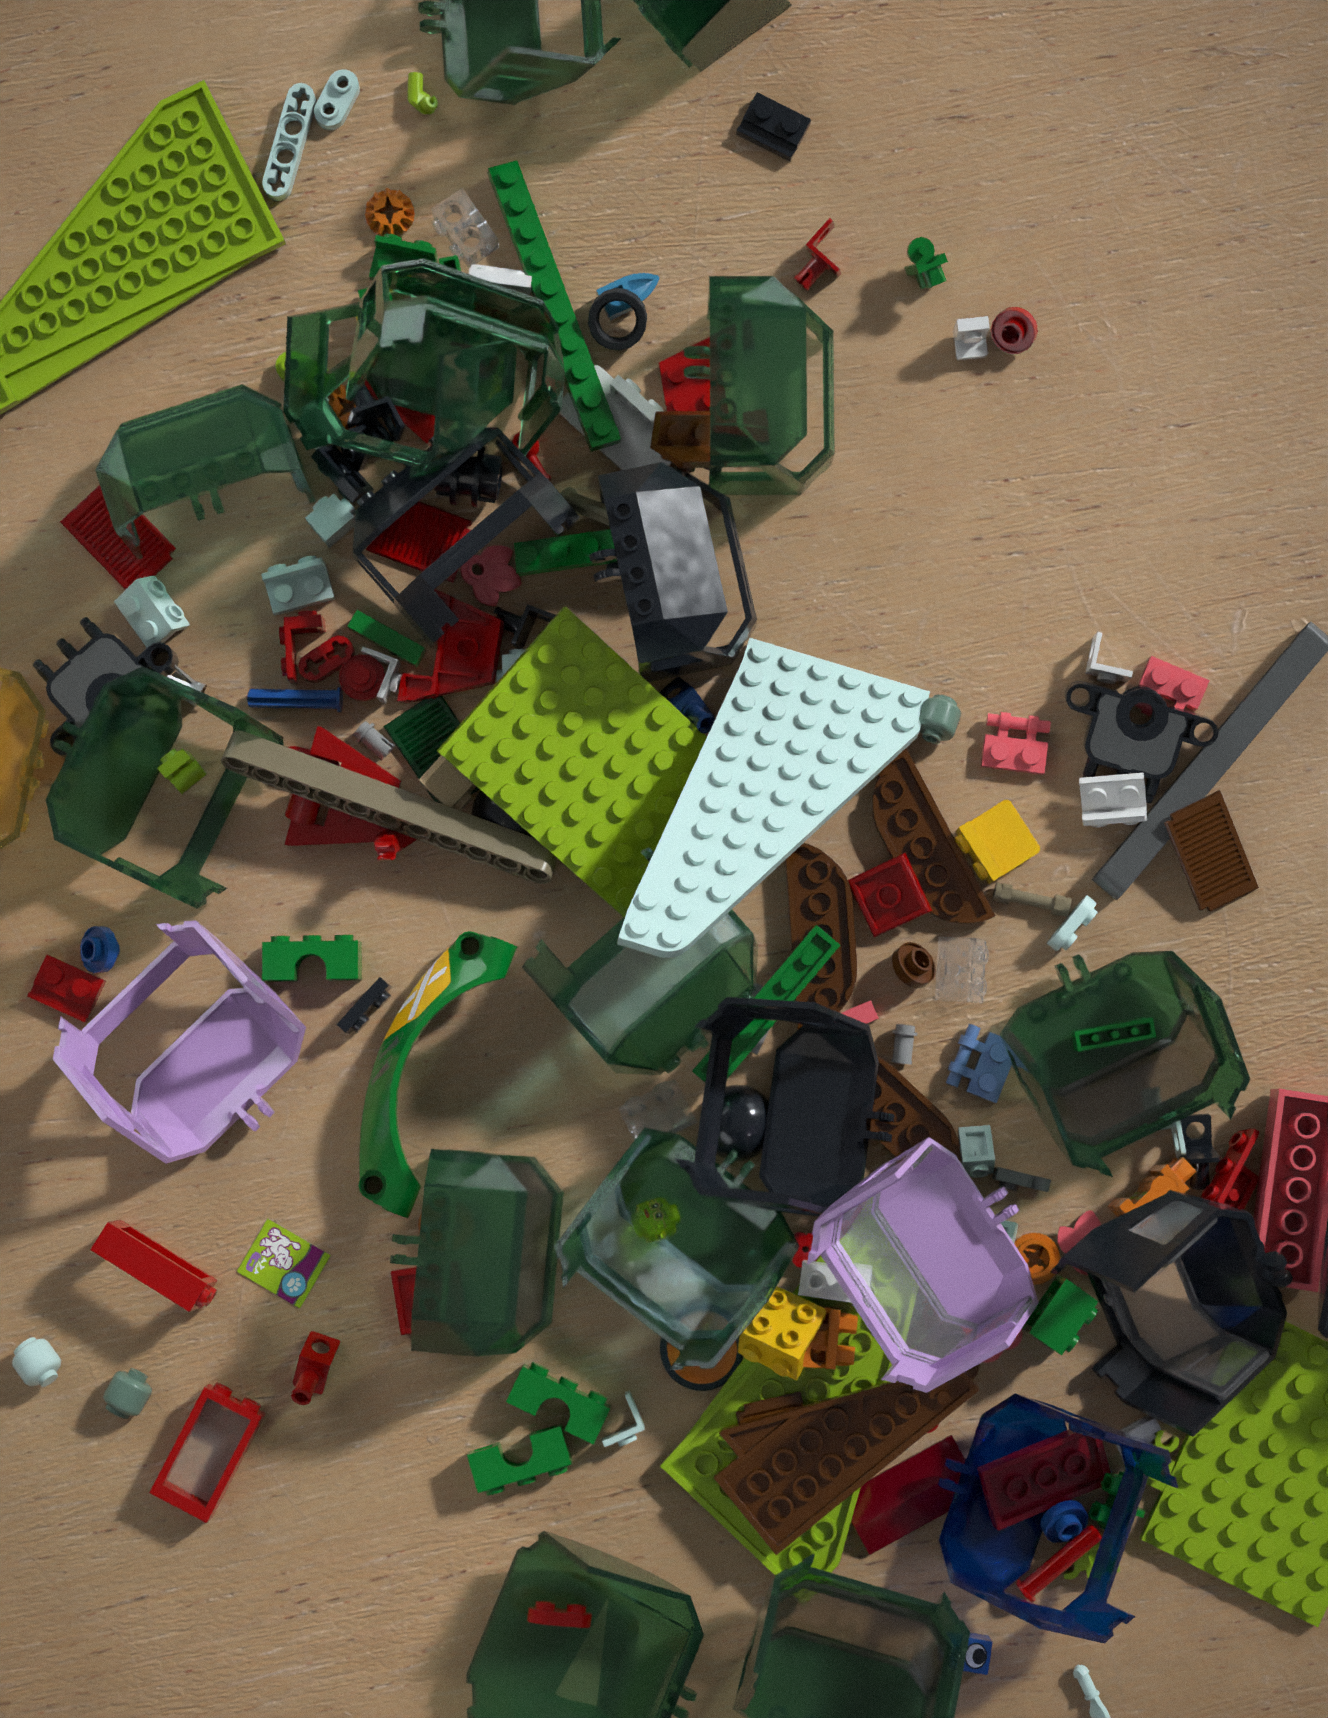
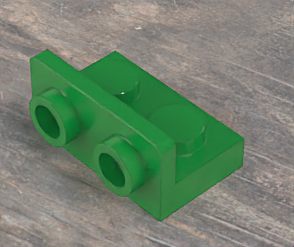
M394 234L376 235L374 240L376 248L369 273L370 280L430 293L438 262L436 248L422 240H415L412 243L402 241L401 237Z

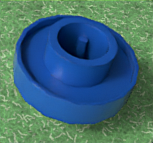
M105 926L90 927L84 933L80 945L82 962L85 968L92 973L108 972L114 966L119 955V944L110 928Z
M1067 1500L1048 1509L1041 1519L1040 1527L1047 1540L1052 1543H1063L1073 1540L1087 1526L1089 1517L1081 1503Z

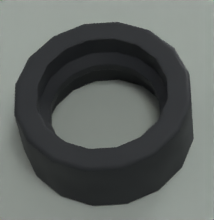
M613 288L606 290L595 298L590 307L588 316L590 333L598 344L609 350L621 351L631 348L640 341L646 330L647 312L645 305L635 293L627 289ZM623 301L634 310L636 325L627 336L620 338L611 337L601 328L599 322L600 312L608 303Z

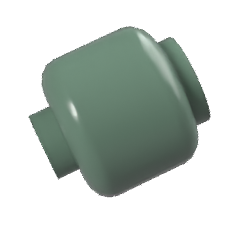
M938 694L923 702L919 717L921 723L919 732L923 734L922 738L924 740L938 744L940 741H948L954 737L961 718V711L956 701L948 696Z
M130 1368L129 1372H116L103 1395L107 1403L106 1409L123 1419H129L130 1416H138L152 1393L151 1386L146 1382L148 1376L134 1368Z

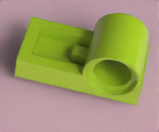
M174 748L160 759L163 764L157 768L181 794L185 793L207 775L191 753L183 748L180 751Z

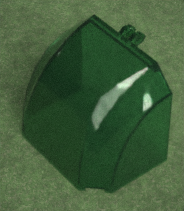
M547 1531L538 1534V1541L529 1547L522 1546L516 1551L466 1673V1683L472 1684V1706L467 1708V1718H671L672 1714L677 1718H688L690 1712L684 1707L677 1705L679 1696L687 1701H695L697 1693L684 1684L704 1637L691 1596L653 1573L613 1555ZM536 1601L555 1603V1608L566 1609L567 1604L585 1605L586 1612L592 1613L591 1627L576 1628L531 1623L527 1621L528 1608L535 1607Z

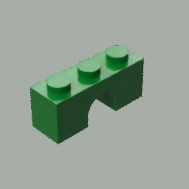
M321 935L302 936V941H290V936H271V942H262V980L265 982L299 981V966L304 959L310 956L322 958L326 965V979L329 981L362 980V942L353 940V935H334V941H322Z
M532 1362L530 1366L524 1364L506 1403L535 1416L540 1405L545 1400L550 1398L561 1399L570 1410V1418L564 1431L594 1445L611 1409V1405L606 1403L608 1398L593 1390L586 1394L577 1389L578 1383L564 1376L557 1380L547 1375L549 1369L538 1363Z
M562 1423L531 1432L529 1437L533 1452L528 1460L521 1463L508 1460L502 1451L500 1442L469 1451L467 1458L477 1493L486 1491L487 1496L505 1491L504 1485L517 1481L518 1486H523L535 1482L536 1475L548 1472L549 1477L567 1472L566 1466L572 1465L573 1460Z

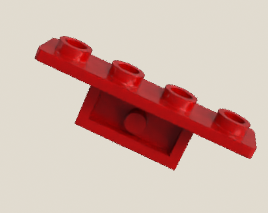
M1256 1128L1240 1130L1231 1137L1229 1141L1230 1147L1225 1157L1218 1162L1215 1168L1216 1174L1211 1184L1204 1189L1201 1198L1244 1210L1260 1177L1244 1166L1260 1131Z

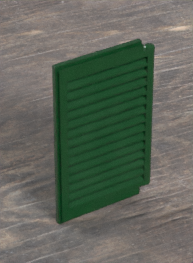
M438 696L434 700L429 698L420 701L383 727L420 779L441 756L437 750L461 723L443 696ZM476 787L470 795L474 794L480 789ZM427 790L433 801L441 803Z

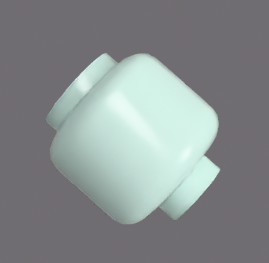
M32 1337L22 1342L14 1350L15 1356L12 1366L26 1385H41V1387H45L54 1382L58 1377L56 1372L61 1366V1358L47 1340Z

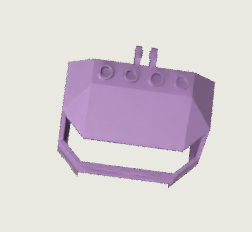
M196 920L184 921L183 925L156 924L161 931L174 941L82 1030H79L60 1016L58 1029L62 1031L59 1046H55L53 1055L54 1062L104 1123L165 1164L205 1152L239 1118L253 1131L260 1128L258 1121L247 1110L255 1103L264 1115L271 1117L275 1113L261 1096L298 1061L306 1026L272 988ZM214 954L244 988L228 989L136 1079L130 1113L108 1094L93 1075L99 1044L190 956Z

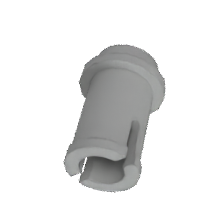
M365 721L353 735L357 738L356 742L358 744L362 742L382 761L395 745L374 729L375 724H369Z
M896 1024V1030H892V1033L895 1034L891 1062L912 1064L914 1036H917L918 1033L915 1032V1026Z

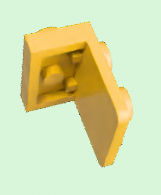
M1009 800L1001 801L972 821H968L958 827L955 831L957 835L955 840L964 854L969 853L974 861L972 866L976 874L982 881L986 879L988 884L999 879L1040 851L1038 842Z
M773 1284L768 1285L740 1330L738 1353L743 1355L748 1361L758 1362L771 1368L780 1376H788L797 1381L803 1369L804 1353L824 1321L826 1310Z

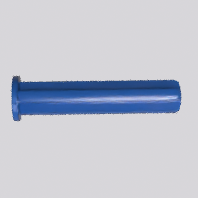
M338 687L337 690L250 689L247 694V702L251 708L337 709V712H342L343 690L341 687Z

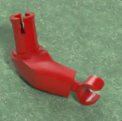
M390 829L381 831L376 835L374 841L375 851L378 855L377 861L394 860L397 852L408 847L417 839Z

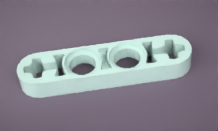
M305 83L294 84L287 93L263 176L262 185L269 199L273 201H283L292 192L314 115V107L317 100L313 89ZM302 93H305L309 101L302 102L300 108L301 115L297 113L298 103L295 97L300 98ZM291 121H298L302 124L301 131L296 135H290L285 131L286 125ZM285 149L292 151L294 157L291 162L287 164L278 162L277 155L280 151ZM277 170L282 172L281 182L284 188L279 187L277 192H275L270 184H276L279 176Z

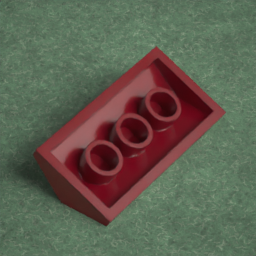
M949 1435L872 1477L862 1485L851 1522L868 1554L871 1555L983 1492L953 1436Z

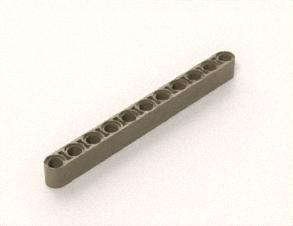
M244 731L232 733L222 756L221 764L226 769L242 776L397 831L398 833L535 883L546 884L552 879L558 859L535 838Z

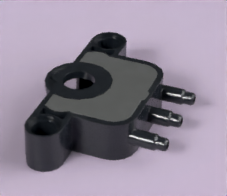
M84 617L80 621V625L92 639L79 651L64 638L59 639L56 645L61 649L62 654L68 661L58 670L53 672L40 659L34 661L33 667L47 683L46 691L49 699L67 718L50 737L52 750L65 759H76L107 732L106 727L122 729L134 724L143 710V695L148 696L166 680L167 676L176 670L174 665L178 666V656L168 645L161 642L153 643L136 657L120 639L112 634H104L94 622H91L88 617ZM161 652H167L169 658L166 664L156 666V656ZM113 692H122L124 696L122 706L115 711H108L105 705L107 697ZM72 736L74 738L72 748L68 751H62V740Z
M1075 681L1069 684L1065 690L1066 702L1072 710L1091 715L1083 743L1088 755L1083 778L1095 777L1099 764L1117 769L1116 775L1144 773V777L1148 778L1145 785L1146 803H1152L1160 780L1172 773L1182 742L1207 747L1212 745L1218 738V727L1209 717L1173 706L1167 707L1166 702L1158 692L1149 687L1136 686L1120 694L1116 690L1084 681ZM1084 688L1088 691L1086 702L1075 704L1071 701V694L1075 689ZM1138 703H1147L1152 707V716L1144 724H1135L1131 722L1129 717L1130 710ZM1201 723H1207L1211 727L1209 736L1204 739H1198L1194 735L1196 726Z

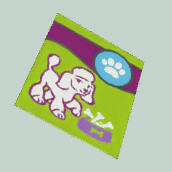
M267 1219L237 1272L300 1309L331 1255Z

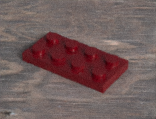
M1093 1420L977 1468L993 1527L998 1531L1044 1512L1060 1502L1072 1500L1102 1487L1101 1483L1105 1473H1111L1098 1423Z

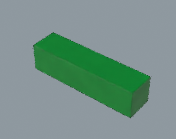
M356 610L347 625L352 632L416 668L427 652L423 646L359 610Z
M1151 1017L1071 1031L1074 1051L1077 1052L1156 1038L1154 1021Z

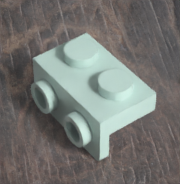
M155 576L136 579L114 601L146 648L153 643L166 642L176 631L184 630L190 625L184 617L182 609L174 603L166 592L164 584Z

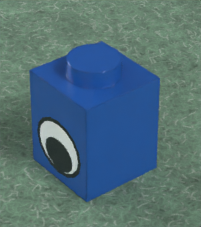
M950 1629L949 1638L943 1639L941 1657L946 1658V1664L949 1669L988 1675L993 1641L988 1635Z

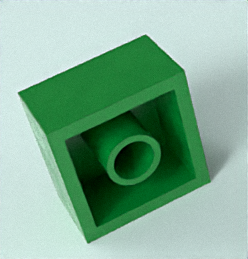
M1056 1275L1022 1329L1062 1356L1065 1351L1069 1353L1077 1344L1080 1338L1077 1333L1082 1325L1088 1326L1098 1312L1095 1306L1099 1301L1067 1278Z

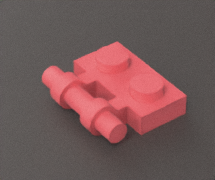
M1151 656L1138 686L1149 687L1157 691L1161 697L1175 702L1173 707L1183 710L1187 707L1196 711L1210 680ZM1147 703L1134 705L1141 709V713L1148 716L1152 714L1151 705Z
M1000 712V715L988 713L986 725L998 727L997 736L987 734L984 736L981 767L1043 775L1045 773L1048 742L1036 741L1037 732L1049 734L1051 721L1039 720L1038 716L1030 715L1028 718L1011 716V713ZM1009 728L1025 730V739L1008 737Z

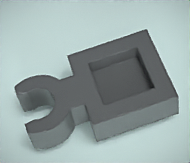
M994 1167L992 1179L1000 1181V1188L1004 1186L1005 1189L1018 1191V1187L1023 1186L1049 1192L1051 1183L1050 1179L1001 1167Z

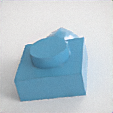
M649 273L631 274L597 289V296L606 290L621 288L635 293L643 301L653 292L660 278L658 275ZM613 301L603 307L610 321L633 310L630 305L623 301Z

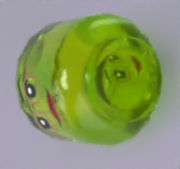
M657 1197L637 1204L635 1213L631 1214L632 1224L638 1239L643 1238L649 1244L673 1237L676 1233V1223L681 1222L676 1204L669 1205L664 1197Z

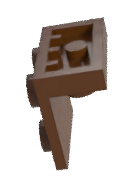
M710 411L655 412L650 448L660 454L663 460L671 461L677 465V469L685 472H694L695 468L722 471V467H734L735 460L711 446L715 414Z

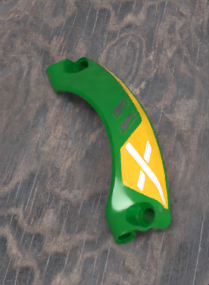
M471 931L459 935L457 940L443 952L415 985L396 1014L382 1041L373 1065L363 1107L359 1145V1191L365 1198L374 1201L373 1203L382 1206L383 1209L409 1218L422 1187L407 1161L398 1129V1091L406 1060L424 1028L445 1006L462 994L480 985L506 977L517 946L509 942ZM469 938H474L479 942V949L474 955H466L462 950L464 941ZM372 1176H377L382 1180L383 1188L378 1194H372L367 1189V1181Z

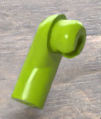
M419 72L409 73L408 102L421 114L430 115L434 113L438 107V100L435 96L430 97L429 94L423 91V74Z

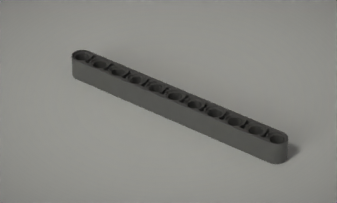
M1311 621L1302 629L1219 727L1216 741L1210 746L1203 747L1148 811L1147 821L1137 824L1095 874L1092 881L1115 900L1121 897L1170 839L1164 822L1171 820L1170 814L1204 798L1328 652V635Z

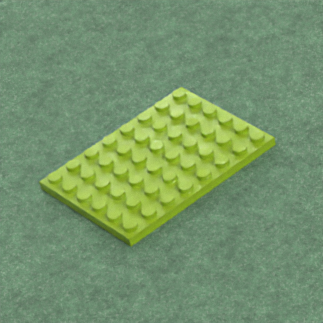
M563 607L441 745L437 752L625 918L630 903L707 736L698 731L689 719L571 610Z
M1285 1321L1276 1358L1194 1437L1186 1435L1176 1456L1175 1464L1163 1492L1160 1491L1139 1538L1316 1627H1319L1328 1607V1342ZM1237 1346L1227 1349L1210 1384L1224 1388L1257 1355Z

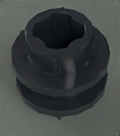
M487 446L482 447L478 450L477 456L472 455L434 488L436 495L448 496L450 505L455 506L458 505L461 495L470 496L471 506L475 509H479L481 501L495 503V500H498L501 488L503 460H501V456L488 454Z

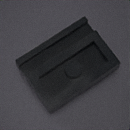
M756 92L740 126L736 130V135L791 162L795 151L798 149L811 124V119Z

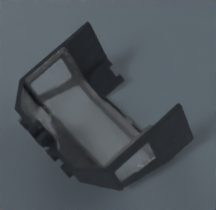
M1169 1190L1166 1194L1094 1228L1069 1250L1050 1271V1273L1057 1275L1069 1264L1087 1272L1117 1343L1091 1369L1100 1379L1104 1375L1108 1377L1118 1388L1114 1394L1124 1404L1192 1437L1276 1358L1288 1313L1282 1299L1283 1295L1278 1287L1288 1286L1293 1280L1291 1272L1285 1270L1286 1258L1276 1251L1265 1253L1264 1244L1260 1240L1254 1225V1218L1246 1210H1240L1227 1204Z

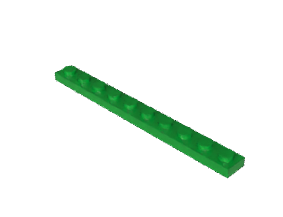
M516 160L490 167L487 172L524 274L532 276L531 293L590 452L619 444L621 437L519 163Z

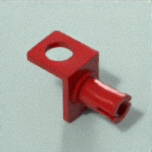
M831 218L807 242L806 247L811 253L812 258L793 277L807 291H809L810 287L825 270H830L837 277L841 275L840 269L816 248L835 227L834 221Z
M315 1331L309 1333L299 1355L292 1383L295 1388L292 1391L291 1398L295 1403L307 1405L311 1402L313 1393L323 1394L330 1366L339 1348L340 1340ZM318 1342L324 1343L330 1350L327 1353H317L312 1349V1345Z

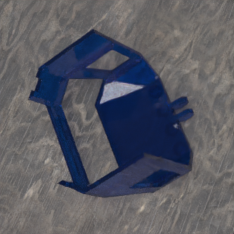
M1016 1393L981 1415L965 1464L956 1460L946 1459L945 1466L948 1469L962 1472L959 1482L956 1483L947 1478H940L938 1483L940 1487L954 1492V1497L939 1538L950 1583L1039 1629L1105 1644L1114 1636L1113 1629L1121 1622L1128 1624L1136 1617L1108 1603L1107 1599L1148 1477L1178 1488L1176 1477L1170 1474L1168 1466L1172 1462L1169 1450L1058 1406ZM1065 1422H1068L1070 1431L1119 1445L1125 1471L1085 1590L1063 1610H1058L1031 1603L1004 1591L1030 1569L1042 1534L1040 1527L1041 1519L1047 1510L998 1531L993 1527L977 1468L1066 1431Z

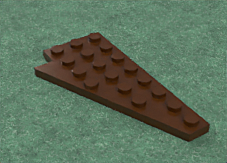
M966 1371L927 1393L915 1390L912 1385L899 1381L895 1383L886 1382L725 1427L720 1430L719 1434L735 1452L737 1457L715 1474L714 1479L777 1555L980 1389Z

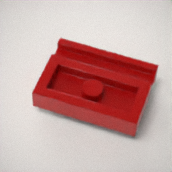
M46 954L27 997L87 1023L88 1017L96 1005L106 980Z

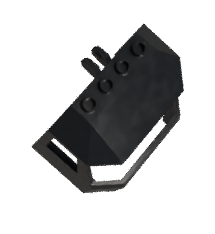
M498 427L451 428L447 432L441 429L429 440L431 444L429 448L423 453L419 449L416 450L404 461L405 468L401 472L397 473L396 470H393L382 479L381 483L384 486L375 494L370 490L357 501L360 507L356 509L353 558L431 648L445 634L441 627L447 622L452 627L459 621L456 615L434 591L435 588L531 506L557 536L565 530L561 524L569 530L580 518L552 483ZM493 442L527 483L398 593L364 556L363 552L383 531L486 444L490 445Z
M662 462L598 475L600 502L605 504L614 549H605L590 554V562L602 563L617 559L619 569L601 570L593 576L595 582L598 583L617 579L622 581L637 652L638 673L647 682H653L732 665L740 650L755 630L757 617L730 498L693 474L667 466ZM703 498L712 503L717 509L722 510L745 613V620L730 644L716 648L707 646V644L727 615L728 610Z
M726 997L717 1005L718 1009L709 1018H703L694 1026V1028L712 1034L695 1160L691 1162L684 1159H676V1161L683 1170H686L693 1181L692 1185L699 1195L784 1213L820 1216L830 1205L864 1179L869 1140L879 1142H891L892 1134L888 1132L870 1131L871 1120L890 1123L894 1122L895 1117L891 1113L873 1111L879 1061L870 1026L815 1002ZM754 1019L788 1021L803 1025L776 1049L759 1178L769 1192L729 1188L715 1167L732 1040ZM849 1211L842 1214L839 1219H845Z

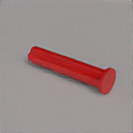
M1092 1524L1087 1526L1078 1536L1068 1542L1025 1580L1021 1581L1018 1579L1016 1585L1022 1594L1030 1602L1036 1601L1034 1597L1101 1541L1102 1535L1099 1530Z

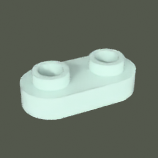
M345 69L338 70L328 79L314 107L316 121L323 129L336 130L340 128L352 109L360 92L358 79L353 72ZM341 81L348 82V85L344 88L338 86ZM326 108H334L335 110L332 114L324 113Z
M1086 895L1051 936L1047 944L1056 952L1060 948L1066 951L1077 939L1078 936L1074 932L1081 923L1086 927L1098 913L1094 909L1097 903Z

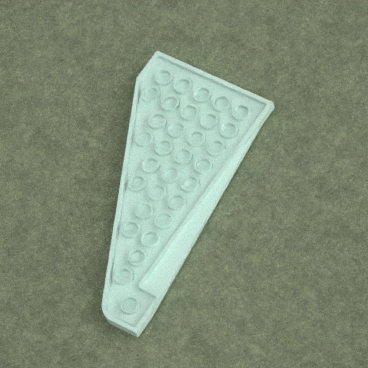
M749 638L741 665L630 903L617 944L661 958H672L685 953L918 737L921 728L919 721L923 702L929 698L930 691Z

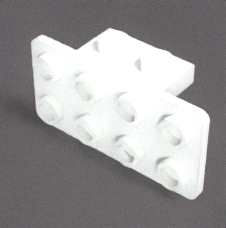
M594 365L621 437L619 444L599 450L621 470L659 462L670 466L672 464L671 461L663 460L660 454L650 448L655 412L664 411L662 407L653 399L647 401L639 394L641 389L631 379L627 378L624 380L619 375L614 379L603 368ZM568 392L557 403V412L585 437Z

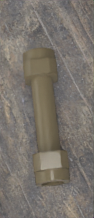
M998 882L995 884L992 901L1007 905L1011 901L1051 910V914L1068 917L1071 898L1061 895H1055L1052 898L1012 889L1013 885Z

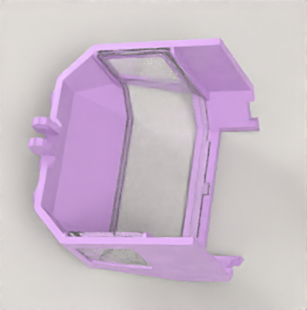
M930 1137L878 1167L830 1205L814 1221L812 1247L807 1260L808 1265L821 1255L890 1360L892 1366L882 1377V1380L892 1383L896 1381L912 1385L913 1389L925 1393L1009 1348L1038 1305L1028 1264L1001 1225L1003 1221L1020 1211L1016 1204H1012L995 1215L989 1206L1005 1198L1008 1194L1005 1187L1003 1186L984 1198L957 1156Z

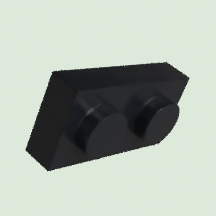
M334 444L317 448L312 454L311 458L317 464L319 471L329 477L338 487L339 493L350 500L351 503L358 501L368 491H374V488L344 458L343 454Z
M379 977L336 1025L347 1034H350L353 1030L358 1033L370 1020L367 1017L368 1013L374 1007L380 1009L389 1000L391 995L388 992L392 986Z

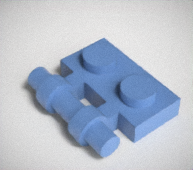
M969 1024L965 1035L961 1034L958 1041L960 1048L954 1062L951 1061L948 1071L950 1073L946 1083L958 1088L961 1078L965 1077L970 1079L966 1092L997 1103L1019 1043L988 1032L985 1042L982 1043L976 1040L981 1028ZM972 1050L980 1053L974 1070L966 1067Z

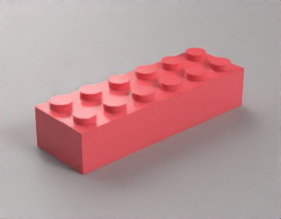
M1280 1088L1271 1089L1259 1172L1260 1179L1258 1181L1253 1216L1254 1225L1260 1240L1264 1244L1265 1253L1276 1251L1285 1256L1287 1261L1285 1270L1290 1271L1293 1277L1291 1284L1286 1287L1318 1292L1328 1220V1096Z

